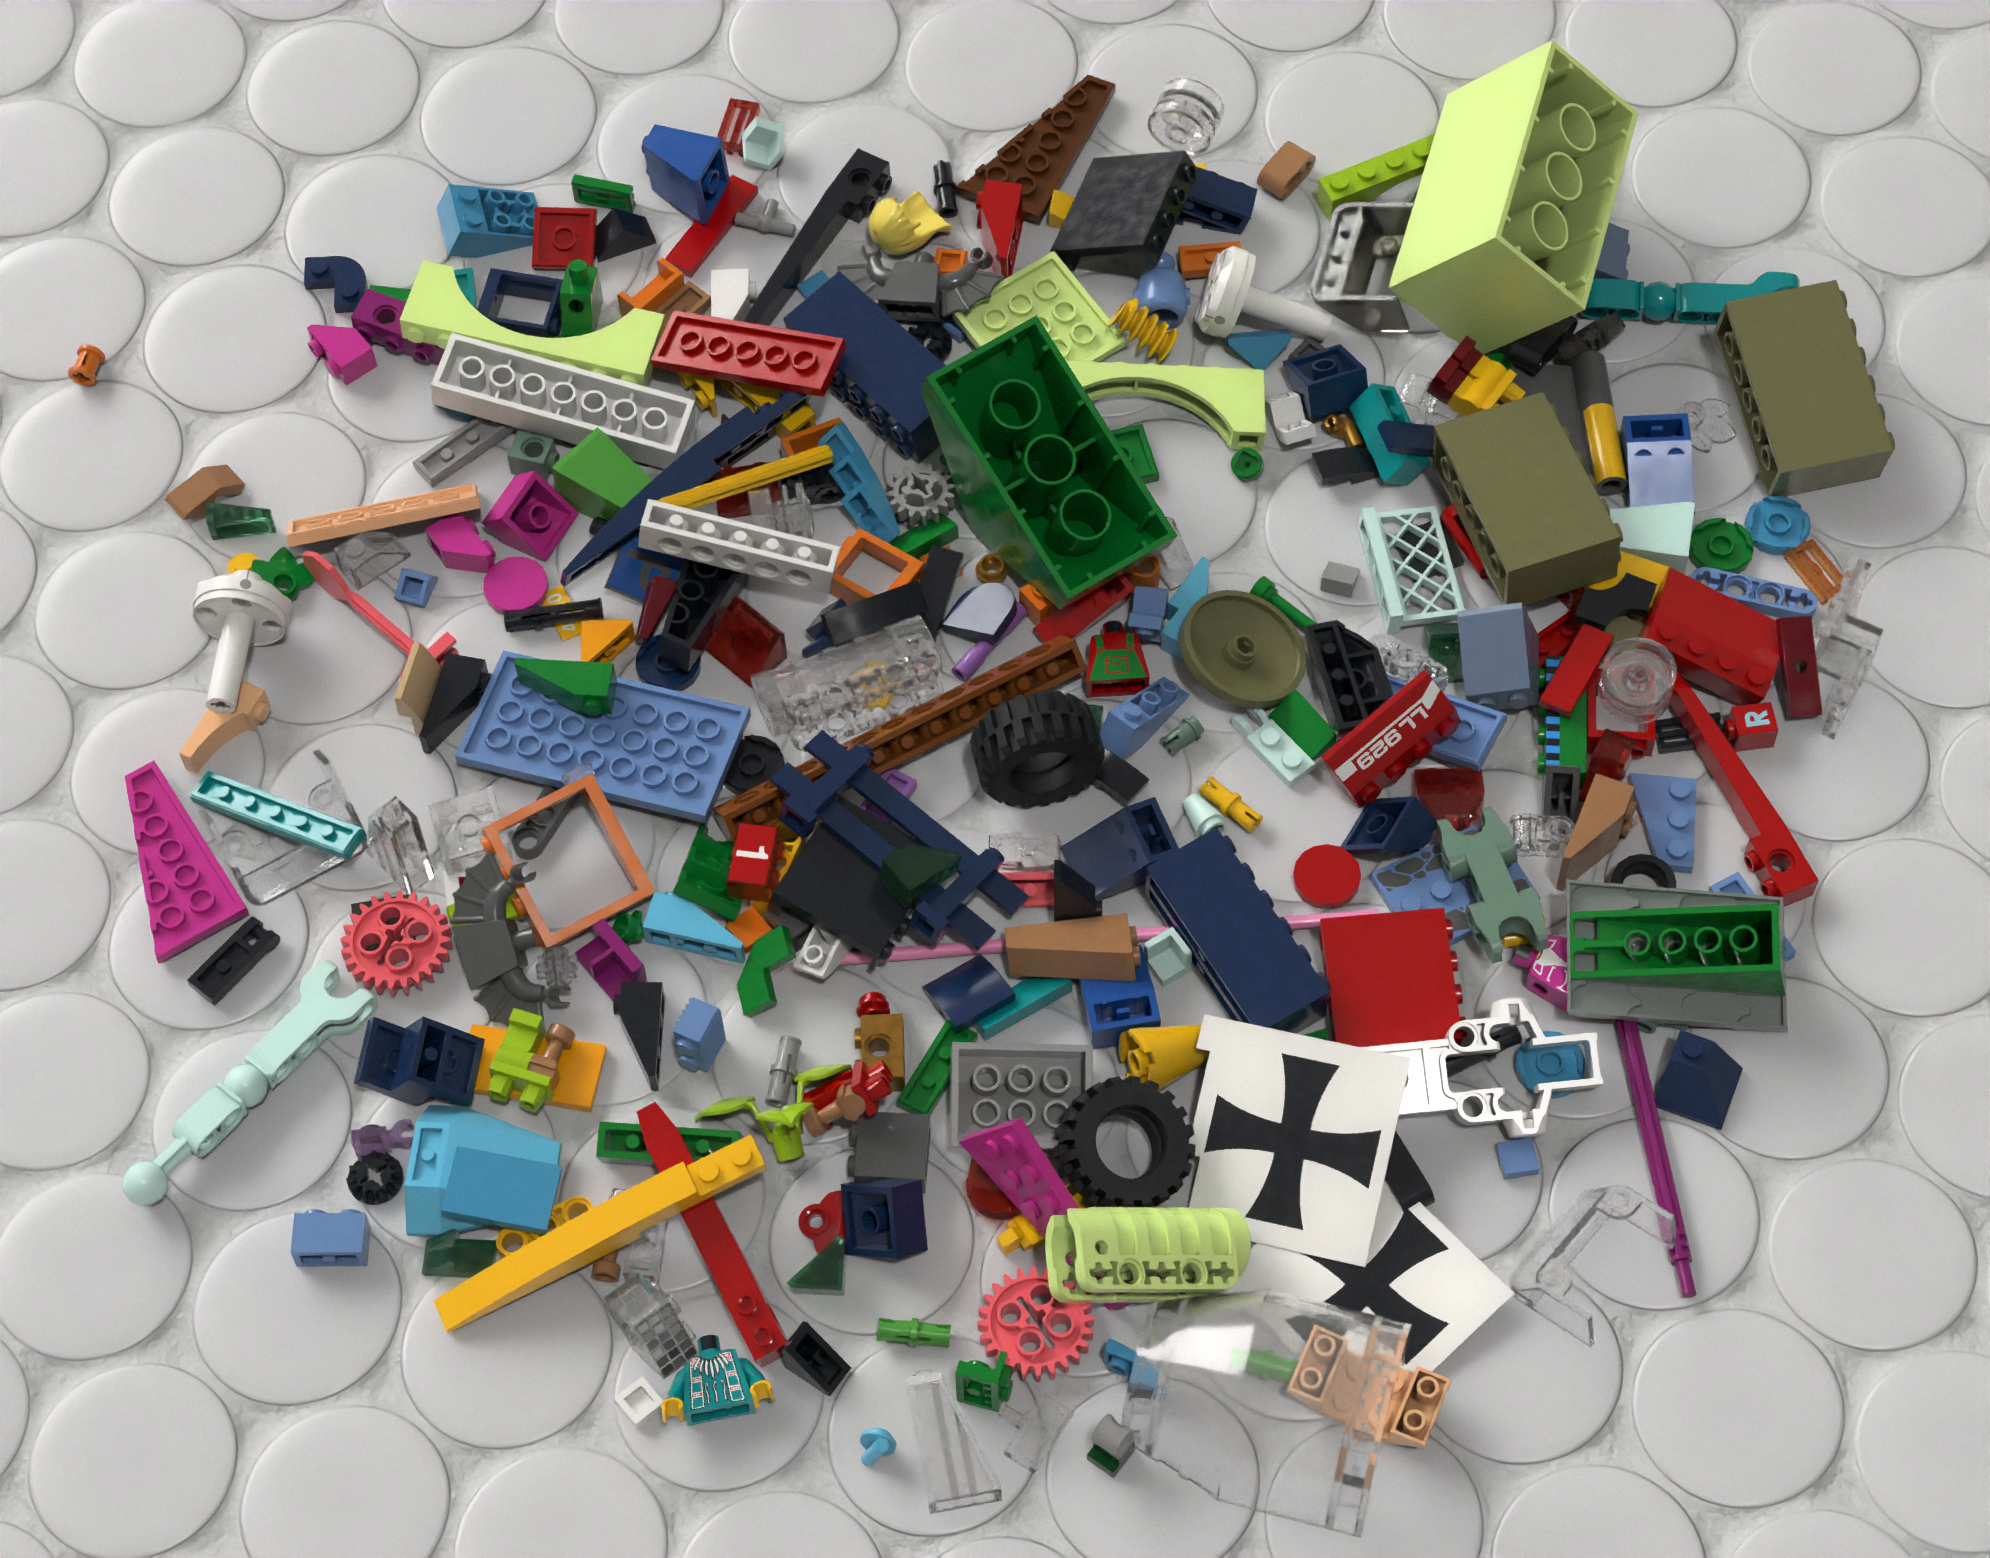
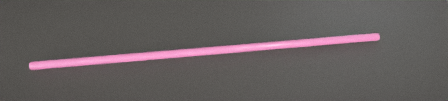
M1379 910L1284 916L1292 930L1318 928L1320 919L1378 914ZM1167 926L1136 928L1138 942L1149 941L1169 928ZM1006 939L988 940L979 950H976L968 942L943 943L936 946L930 944L895 947L887 962L1007 952ZM860 950L850 951L840 965L871 963L873 958Z

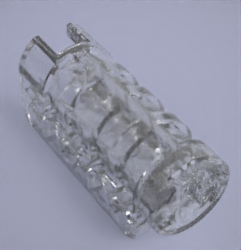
M920 615L883 627L882 631L875 634L858 636L851 639L850 643L842 646L825 648L820 651V654L809 658L801 657L792 660L789 665L776 670L770 668L751 675L753 691L770 734L775 738L788 733L795 748L807 752L804 749L805 745L820 732V728L818 729L820 724H822L823 731L836 741H840L875 728L944 693L943 681L940 677L942 671L941 655ZM929 686L931 689H934V692L929 694L923 687ZM912 690H914L917 700H913ZM902 695L906 697L907 702L903 706L896 707L889 703V698ZM882 698L885 706L884 712L882 711V706H880L879 699ZM868 708L870 712H873V715L867 716L862 710ZM850 713H853V718L856 719V722L852 723ZM838 717L846 721L845 726L841 729H832L828 726V722L833 718ZM807 731L808 734H811V738L805 739L801 732Z

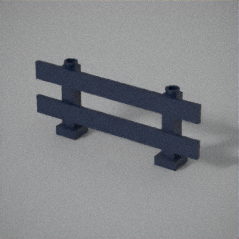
M821 730L805 745L804 749L826 766L829 771L816 783H813L787 762L770 779L774 786L788 796L783 802L778 820L803 840L813 832L816 820L819 821L920 904L915 908L909 926L933 946H936L943 939L948 927L976 950H979L995 934L996 930L965 906L978 891L982 892L1010 916L1029 898L1026 893L998 872L999 867L1004 863V857L1000 851L991 847L989 849L986 848L980 855H977L869 768L870 761L874 759V752L864 743L856 744L848 751L825 731ZM848 786L852 787L956 871L959 876L947 889H944L834 799Z

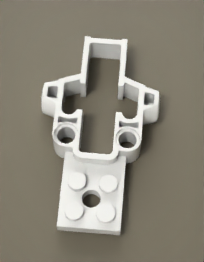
M1524 997L1504 998L1493 1002L1490 1018L1456 1022L1445 1034V1039L1361 1047L1411 1058L1399 1116L1453 1110L1455 1118L1463 1125L1472 1126L1503 1122L1509 1138L1514 1139L1538 1137L1546 1134L1552 1092L1598 1088L1604 1084L1603 1077L1600 1074L1596 1039H1598L1597 1032L1545 1037L1529 999ZM1511 1015H1517L1515 1018H1510ZM1524 1025L1531 1038L1528 1042V1049L1582 1044L1584 1046L1588 1079L1537 1084L1533 1087L1534 1094H1539L1536 1108L1528 1112H1522V1110L1505 1112L1500 1109V1099L1507 1096L1505 1087L1452 1093L1449 1090L1445 1058L1500 1051V1043L1492 1040L1490 1037V1032L1493 1028ZM1456 1030H1464L1470 1035L1471 1043L1469 1046L1461 1047L1457 1045L1454 1040V1032ZM1472 1099L1477 1102L1480 1108L1477 1117H1469L1464 1113L1462 1108L1464 1100Z

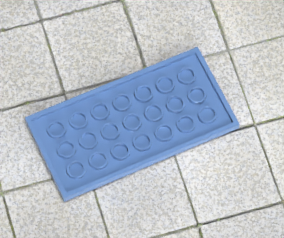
M503 650L455 755L458 764L558 788H563L593 773L608 800L707 823L751 717L750 708L617 677L618 682L612 715L599 714L593 716L586 713H578L519 682L514 665L515 658H539Z

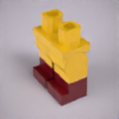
M1467 335L1435 375L1426 392L1462 416L1498 406L1499 400L1508 403L1523 398L1526 392L1513 382L1517 374L1511 369L1507 371L1501 363L1489 359L1475 348L1477 342Z

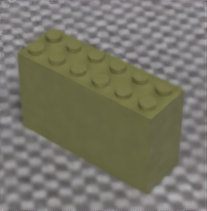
M1837 280L1725 302L1714 329L1767 497H1787L1879 478L1895 449L1894 437L1891 432H1887L1884 423V408L1881 403L1878 404L1875 396L1876 386L1872 375H1868L1865 367V351L1863 347L1858 346L1856 340L1857 330L1855 322L1852 318L1849 319L1846 310V295L1843 290L1840 291Z
M1544 392L1434 425L1433 467L1451 503H1454L1458 517L1503 605L1522 602L1525 606L1616 577L1618 562H1621L1619 550L1620 542H1623L1621 528L1618 523L1613 524L1606 500L1604 498L1600 499L1597 494L1594 477L1591 474L1587 475L1580 451L1573 449L1567 427L1561 426L1558 421L1559 417L1556 406L1553 402H1548Z

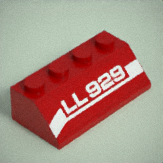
M1424 669L1321 757L1334 782L1360 808L1365 803L1374 801L1380 795L1381 790L1391 781L1399 780L1412 763L1425 758L1431 752L1432 747L1442 738L1450 737L1457 730L1461 720L1455 707Z

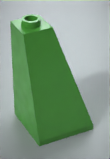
M598 427L551 467L556 491L579 513L593 519L599 516L610 521L635 495L652 481Z

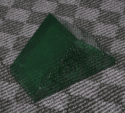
M841 1235L836 1237L787 1282L789 1289L794 1294L845 1296L847 1243Z

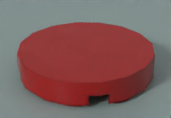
M1329 844L1313 846L1304 851L1295 863L1293 871L1295 891L1303 901L1313 907L1321 909L1322 906L1331 907V909L1340 908L1349 903L1359 890L1361 879L1359 863L1350 852L1339 846Z

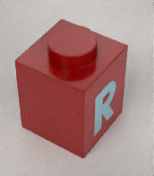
M1771 702L1731 707L1729 718L1724 721V733L1726 739L1732 741L1735 752L1774 747L1779 730Z

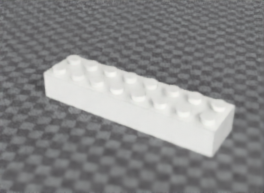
M451 333L431 383L434 405L573 444H579L598 427L631 460L666 469L683 454L695 421V400Z

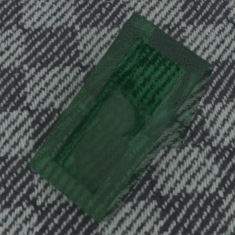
M1458 623L1425 624L1424 630L1429 670L1432 679L1436 684L1464 682Z
M451 1229L427 1239L422 1275L471 1278L496 1262V1240L460 1239L457 1229Z

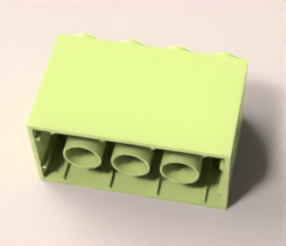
M1553 40L1447 94L1388 288L1402 302L1411 305L1439 327L1447 337L1454 339L1460 344L1466 335L1477 342L1475 348L1483 354L1585 310L1639 113Z

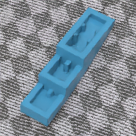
M845 423L836 424L817 443L819 446L828 445L833 452L832 464L834 467L829 470V473L846 495L840 501L861 529L887 543H891L901 532L881 483Z

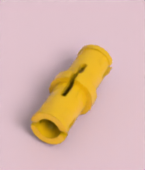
M1213 776L1207 778L1209 785L1205 781L1199 789V794L1205 796L1220 808V813L1224 817L1230 816L1249 833L1255 831L1253 825L1257 828L1260 826L1263 816L1243 802L1242 796L1239 793H1232Z

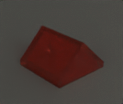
M739 596L733 597L705 649L751 688L757 686L787 659L784 633Z

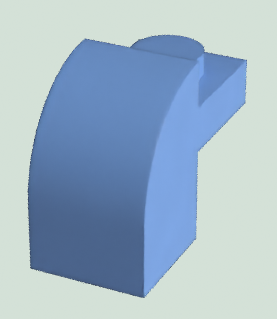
M1135 586L1132 612L1129 613V633L1138 634L1140 640L1161 642V632L1165 627L1170 589Z

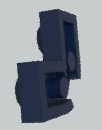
M344 256L305 258L304 285L306 290L334 288L335 312H354L368 288L362 266L355 260Z

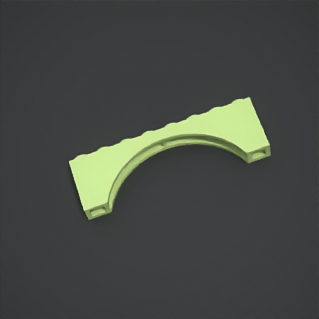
M422 260L402 312L400 325L402 338L414 343L423 342L445 349L451 333H455L647 387L654 368L650 359L665 330V314L633 308L615 323L592 333L566 338H545L525 335L506 329L477 311L459 288L452 266Z
M1092 360L1066 361L1091 401L1119 395L1148 396L1166 400L1192 411L1207 421L1222 436L1230 449L1252 448L1256 451H1262L1266 435L1264 370L1247 367L1237 369L1221 368L1219 366L1158 365L1155 363H1107Z

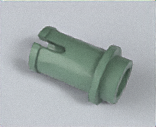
M1191 716L1189 719L1185 717L1182 719L1180 726L1165 737H1162L1160 741L1165 749L1169 746L1170 749L1167 752L1174 756L1176 752L1194 739L1198 741L1201 738L1200 734L1204 732V728L1194 716Z

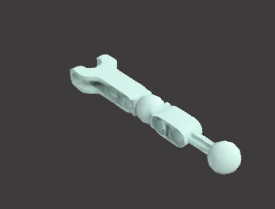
M323 960L302 978L300 1002L252 1048L249 1055L244 1057L246 1064H240L232 1068L225 1077L224 1085L218 1082L214 1088L207 1091L179 1118L172 1130V1135L176 1139L154 1161L137 1162L128 1168L123 1176L122 1184L127 1198L141 1206L153 1205L161 1200L167 1191V1176L192 1152L198 1157H203L212 1151L240 1123L242 1118L248 1114L247 1107H253L262 1102L267 1094L268 1087L273 1090L277 1084L286 1079L328 1037L356 1032L375 1012L377 997L366 989H358L347 998L337 999L330 996L333 989L339 983L338 967L329 960Z

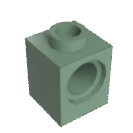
M519 430L507 455L511 474L518 475L535 470L546 482L552 472L551 467L560 460V454L556 451L553 438Z

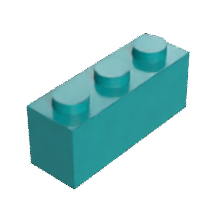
M1372 383L1349 406L1355 423L1366 442L1367 450L1372 455L1378 468V473L1384 483L1407 486L1430 463L1429 457L1389 453L1377 429V426L1383 420L1412 423L1395 387Z

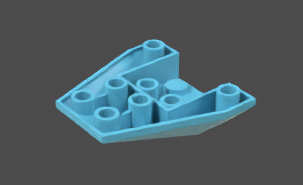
M429 1105L415 1124L404 1184L407 1235L446 1237L490 1226V1224L441 1215V1208L457 1146L559 1165L562 1149L561 1142L465 1106Z

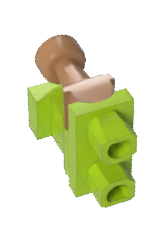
M513 1008L509 1017L510 1024L489 1067L492 1079L488 1091L492 1100L502 1103L508 1101L512 1090L521 1092L520 1106L525 1110L537 1113L545 1100L552 1101L555 1094L554 1089L560 1079L557 1064L562 1049L571 1047L576 1035L570 1028L556 1023L551 1024L546 1033L542 1016ZM546 1034L549 1044L543 1055H539L537 1052Z

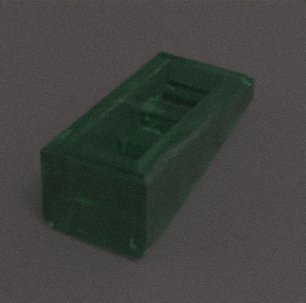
M206 503V523L212 540L276 533V525L270 509Z

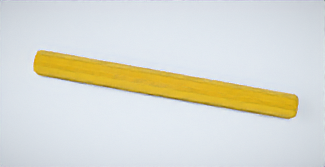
M822 445L661 498L658 501L693 509L829 464L833 461V452L828 445Z

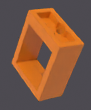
M859 528L852 537H847L842 544L829 594L838 599L842 598L847 604H852L875 595L843 577L844 573L862 551L901 572L888 590L917 580L920 583L924 571V563Z

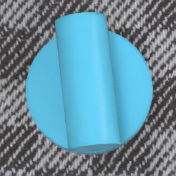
M882 1428L865 1430L860 1438L861 1445L866 1449L861 1456V1461L866 1466H872L882 1455L893 1454L897 1446L895 1439L887 1430Z

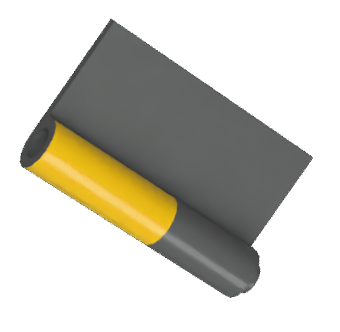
M1587 350L1575 358L1572 366L1545 365L1536 375L1510 363L1509 369L1517 374L1513 382L1526 392L1523 398L1544 392L1548 402H1553L1556 406L1559 417L1558 421L1562 427H1567L1573 449L1580 451L1587 475L1591 474L1594 477L1597 494L1614 495L1623 491L1627 487L1628 482L1604 355L1594 350Z

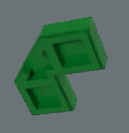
M780 925L756 939L737 983L741 1006L745 1016L752 1018L777 1003L770 972L796 958L790 930L786 926Z

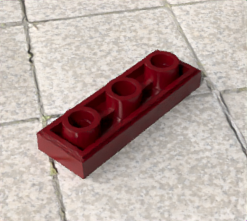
M1800 616L1776 619L1787 718L1823 715L1812 617ZM1796 663H1797V664L1799 665V667H1800V671H1799V672H1798V671L1796 670V668H1795V664H1796Z

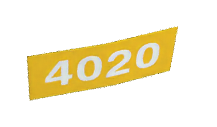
M560 585L547 591L543 605L564 604L571 602L564 587ZM582 621L554 624L562 641L581 634Z

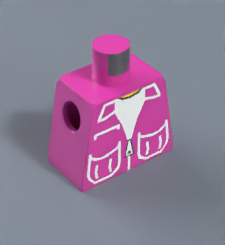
M1549 934L1547 935L1548 948L1540 951L1519 944L1512 963L1530 970L1525 985L1527 990L1568 1014L1567 938Z

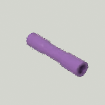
M1016 601V616L997 643L980 639L952 668V673L962 682H967L985 662L986 657L1025 618L1028 612L1022 604Z

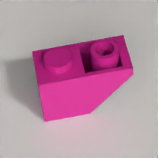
M310 325L307 327L310 341L307 342L309 349L316 358L321 356L325 360V366L332 377L336 378L338 376L346 386L377 367L373 348L355 328Z
M461 513L450 514L425 528L429 546L446 568L487 573L495 565L493 560L496 557L495 550L488 540L482 541L478 536L479 531L471 518L465 519Z

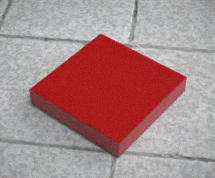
M535 207L532 249L533 270L566 271L568 264L577 259L584 260L587 266L595 267L597 209Z

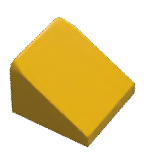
M1059 190L1053 191L1049 210L1050 227H1062L1075 198Z

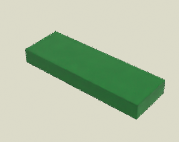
M946 1020L896 1100V1107L910 1114H927L931 1116L950 1085L952 1042H976L978 1033L968 1028L957 1033L949 1021Z

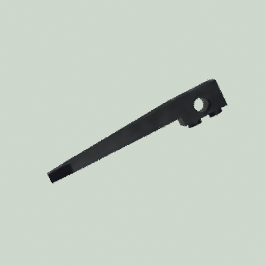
M859 148L855 151L818 202L753 303L744 322L770 326L797 290V285L803 282L846 222L850 219L860 224L866 214L872 213L877 199L882 193H886L892 183L890 163Z

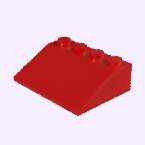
M1671 567L1666 571L1633 648V652L1668 670L1676 669L1682 677L1739 706L1757 704L1765 699L1780 656L1775 620Z

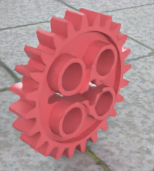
M399 890L396 898L391 899L388 892H385L384 901L379 902L376 897L372 896L373 906L367 907L364 904H360L362 914H350L354 925L343 926L347 936L340 938L344 948L341 950L343 959L347 960L345 965L348 972H352L356 982L363 979V985L367 990L374 984L377 994H381L385 987H389L391 996H395L398 987H402L406 995L409 994L410 985L412 984L421 990L423 989L421 980L425 978L430 982H434L432 971L443 972L444 969L441 961L450 960L449 952L446 950L453 948L451 938H449L452 936L450 925H447L446 915L440 914L441 911L438 904L430 906L431 904L427 896L418 902L416 892H412L408 899L404 898L402 890ZM390 918H400L399 921L393 925L385 924V922ZM421 934L427 935L424 939L421 940L413 939L414 936L416 937ZM371 944H380L374 951L365 950ZM399 961H408L403 966H394Z
M1032 1266L1030 1275L1027 1276L1018 1268L1017 1279L1014 1280L1007 1274H1004L1005 1286L1002 1287L999 1284L993 1283L992 1291L995 1296L984 1294V1304L987 1307H979L978 1310L979 1317L983 1319L977 1322L978 1331L984 1332L979 1336L980 1344L988 1345L985 1349L987 1358L997 1355L995 1359L996 1366L1000 1351L1008 1352V1365L1013 1366L1012 1375L1017 1369L1021 1370L1022 1381L1026 1380L1029 1372L1035 1374L1037 1382L1041 1381L1042 1372H1047L1053 1380L1055 1379V1369L1058 1367L1064 1373H1069L1068 1361L1079 1365L1080 1355L1077 1351L1088 1353L1089 1344L1085 1340H1093V1330L1089 1327L1094 1326V1316L1088 1315L1092 1312V1303H1062L1054 1299L1049 1289L1047 1267L1043 1275H1038L1035 1266ZM1063 1280V1287H1068L1069 1290L1076 1288V1283L1065 1284ZM1037 1296H1046L1050 1299L1044 1305H1038L1032 1300ZM1018 1299L1024 1300L1029 1310V1313L1031 1314L1035 1323H1042V1332L1044 1336L1048 1339V1341L1055 1346L1053 1349H1050L1045 1343L1044 1337L1040 1332L1038 1326L1035 1323L1030 1324L1029 1313L1026 1310V1308H1024L1023 1305L1017 1301ZM1007 1314H1015L1020 1317L1015 1323H1007L1002 1320ZM1057 1324H1065L1070 1328L1065 1333H1056L1052 1330ZM1028 1342H1034L1040 1346L1033 1352H1027L1021 1348Z

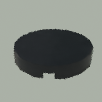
M744 736L745 739H741L723 782L726 788L738 796L770 780L785 765L784 756L775 742L763 736Z

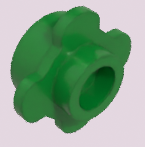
M638 910L633 911L632 915L627 913L620 914L613 925V930L628 947L630 943L639 941L643 936L642 913Z

